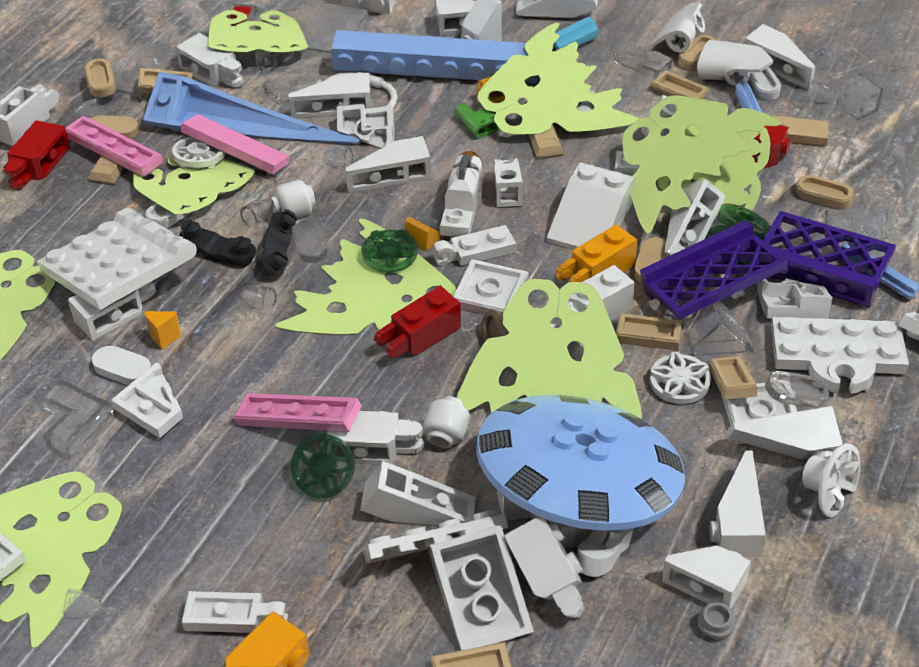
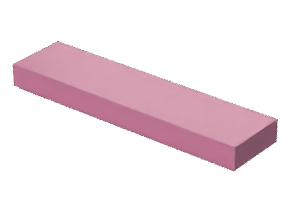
M199 114L184 121L181 125V132L271 174L276 173L289 163V155Z
M81 116L65 128L68 139L143 177L163 163L162 154L85 116Z
M246 393L233 419L238 426L350 432L362 405L358 398Z

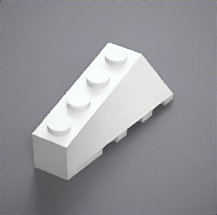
M615 265L582 282L592 285L597 290L610 320L618 317L619 313H625L632 309L634 281ZM575 293L570 296L568 305L573 311L582 312L588 307L589 300L584 294ZM548 301L536 308L538 309L545 307L548 304ZM556 317L551 320V326L554 328H559L562 325L560 318Z

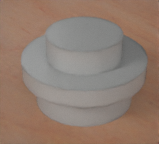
M713 602L700 611L698 626L706 636L713 639H724L734 632L736 618L730 607L726 604Z

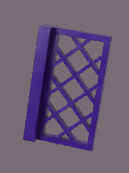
M783 211L778 213L763 240L769 246L782 242L786 248L783 250L770 246L787 259L788 268L770 277L785 281L787 278L801 283L821 285L833 297L868 308L871 307L874 301L875 292L896 250L895 244ZM782 223L795 226L796 230L784 233L781 225ZM817 232L823 234L825 238L813 241L809 234ZM798 237L804 239L805 244L795 247L789 241ZM847 241L853 243L855 247L842 250L838 243ZM831 245L835 252L822 256L818 249ZM877 250L884 252L885 255L872 259L868 252ZM811 251L815 258L812 259L799 254ZM860 254L864 262L852 265L847 257ZM841 260L844 267L842 268L829 263ZM759 261L758 265H768L773 262ZM870 269L874 274V277L861 274L858 272Z
M745 220L640 269L645 295L651 300L657 298L680 320L788 268L787 259L757 237L753 232L752 224ZM738 261H752L751 265H737ZM759 261L773 262L768 265H758ZM711 274H725L724 278H710ZM733 274H747L741 278H731ZM685 286L698 287L696 291L683 290ZM706 287H719L714 291H704ZM678 300H692L683 306L677 304Z

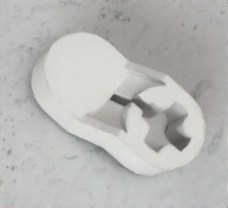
M633 528L610 531L593 530L588 539L581 542L578 547L576 558L583 569L581 573L587 576L599 577L609 572L619 555L628 549Z

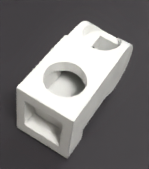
M518 158L510 160L494 159L497 207L523 206V181Z

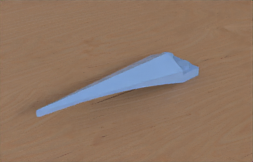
M163 72L158 73L143 118L146 125L181 132L182 123L199 114L247 137L352 145L361 144L358 138L270 110L185 76Z

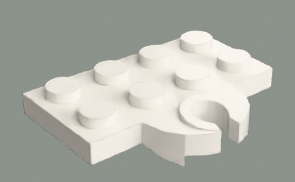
M772 317L771 333L775 369L808 370L811 382L819 391L825 388L831 392L838 393L841 380L838 376H845L851 379L849 387L851 394L860 391L866 393L873 383L875 373L907 374L909 362L902 329L899 326L900 322Z

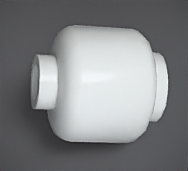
M301 180L278 185L275 188V196L271 197L274 213H282L286 209L291 210L295 213L297 219L310 215L312 207L316 206L311 186L306 185Z
M446 396L444 399H437L431 402L422 428L425 435H427V440L431 444L440 448H451L452 445H457L463 441L471 416L460 399Z

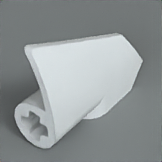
M691 2L674 14L653 39L645 54L647 55L656 44L664 39L673 51H686L695 35L705 31L704 20L699 11L702 6L701 2Z
M709 40L699 57L698 77L702 80L726 79L729 84L736 86L738 83H748L751 72L760 73L772 65L773 60L759 46Z

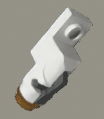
M465 151L454 160L445 194V210L440 224V235L457 237L471 233L478 207V189L483 169V162L480 156L473 151Z

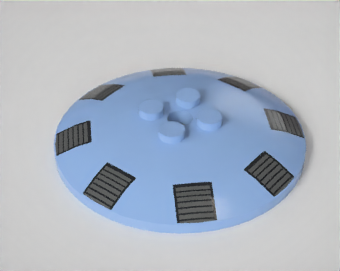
M539 395L511 401L494 410L484 420L477 438L476 453L480 467L487 479L500 493L513 503L537 516L576 528L604 531L625 530L655 522L675 507L681 497L685 483L684 466L679 454L658 430L623 409L592 399L567 395Z

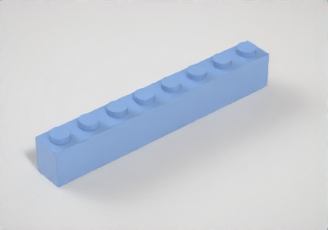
M336 30L332 45L333 70L482 80L493 76L513 55L528 56V53L525 50L526 43ZM538 75L531 76L524 82L526 84H538L540 77Z

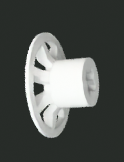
M844 443L834 450L829 459L814 455L807 461L804 467L803 485L807 489L819 492V506L822 513L827 517L832 518L839 512L830 510L833 505L839 510L843 508L845 499L840 492L842 488L850 491L852 494L856 491L860 476V456L857 448L850 443ZM854 473L852 483L845 480L846 475Z

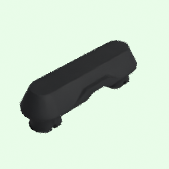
M286 209L282 213H274L264 234L262 243L263 253L259 269L266 277L282 275L285 266H287L288 257L286 253L290 245L293 226L296 225L297 221L295 213L291 210Z
M187 220L181 225L182 231L179 236L194 243L197 249L196 252L241 266L249 265L256 254V247L251 244L250 238H244V236L226 238L220 236L217 232L201 228L198 222H193L192 220Z

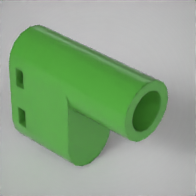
M460 103L454 110V114L477 138H483L501 130L494 121L496 112L488 111L485 108L474 112L466 103Z

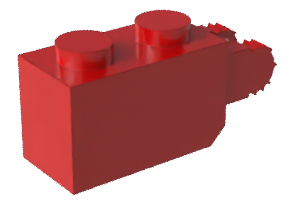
M35 120L7 153L8 162L4 166V171L9 177L11 176L8 180L9 187L13 190H20L31 179L38 181L48 176L70 149L65 126Z
M440 285L392 314L391 322L377 331L373 340L379 347L389 343L385 352L391 358L398 357V355H402L406 351H409L412 355H419L461 328L460 302Z

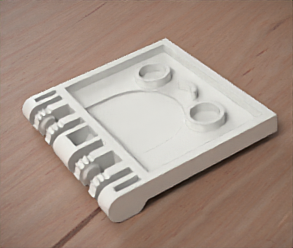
M124 208L116 213L113 221L104 222L98 226V229L87 235H80L74 238L72 243L62 248L51 250L37 262L43 273L101 310L192 259L197 249L194 243L173 234L172 231L156 222H152L149 218H144L142 214L135 210Z

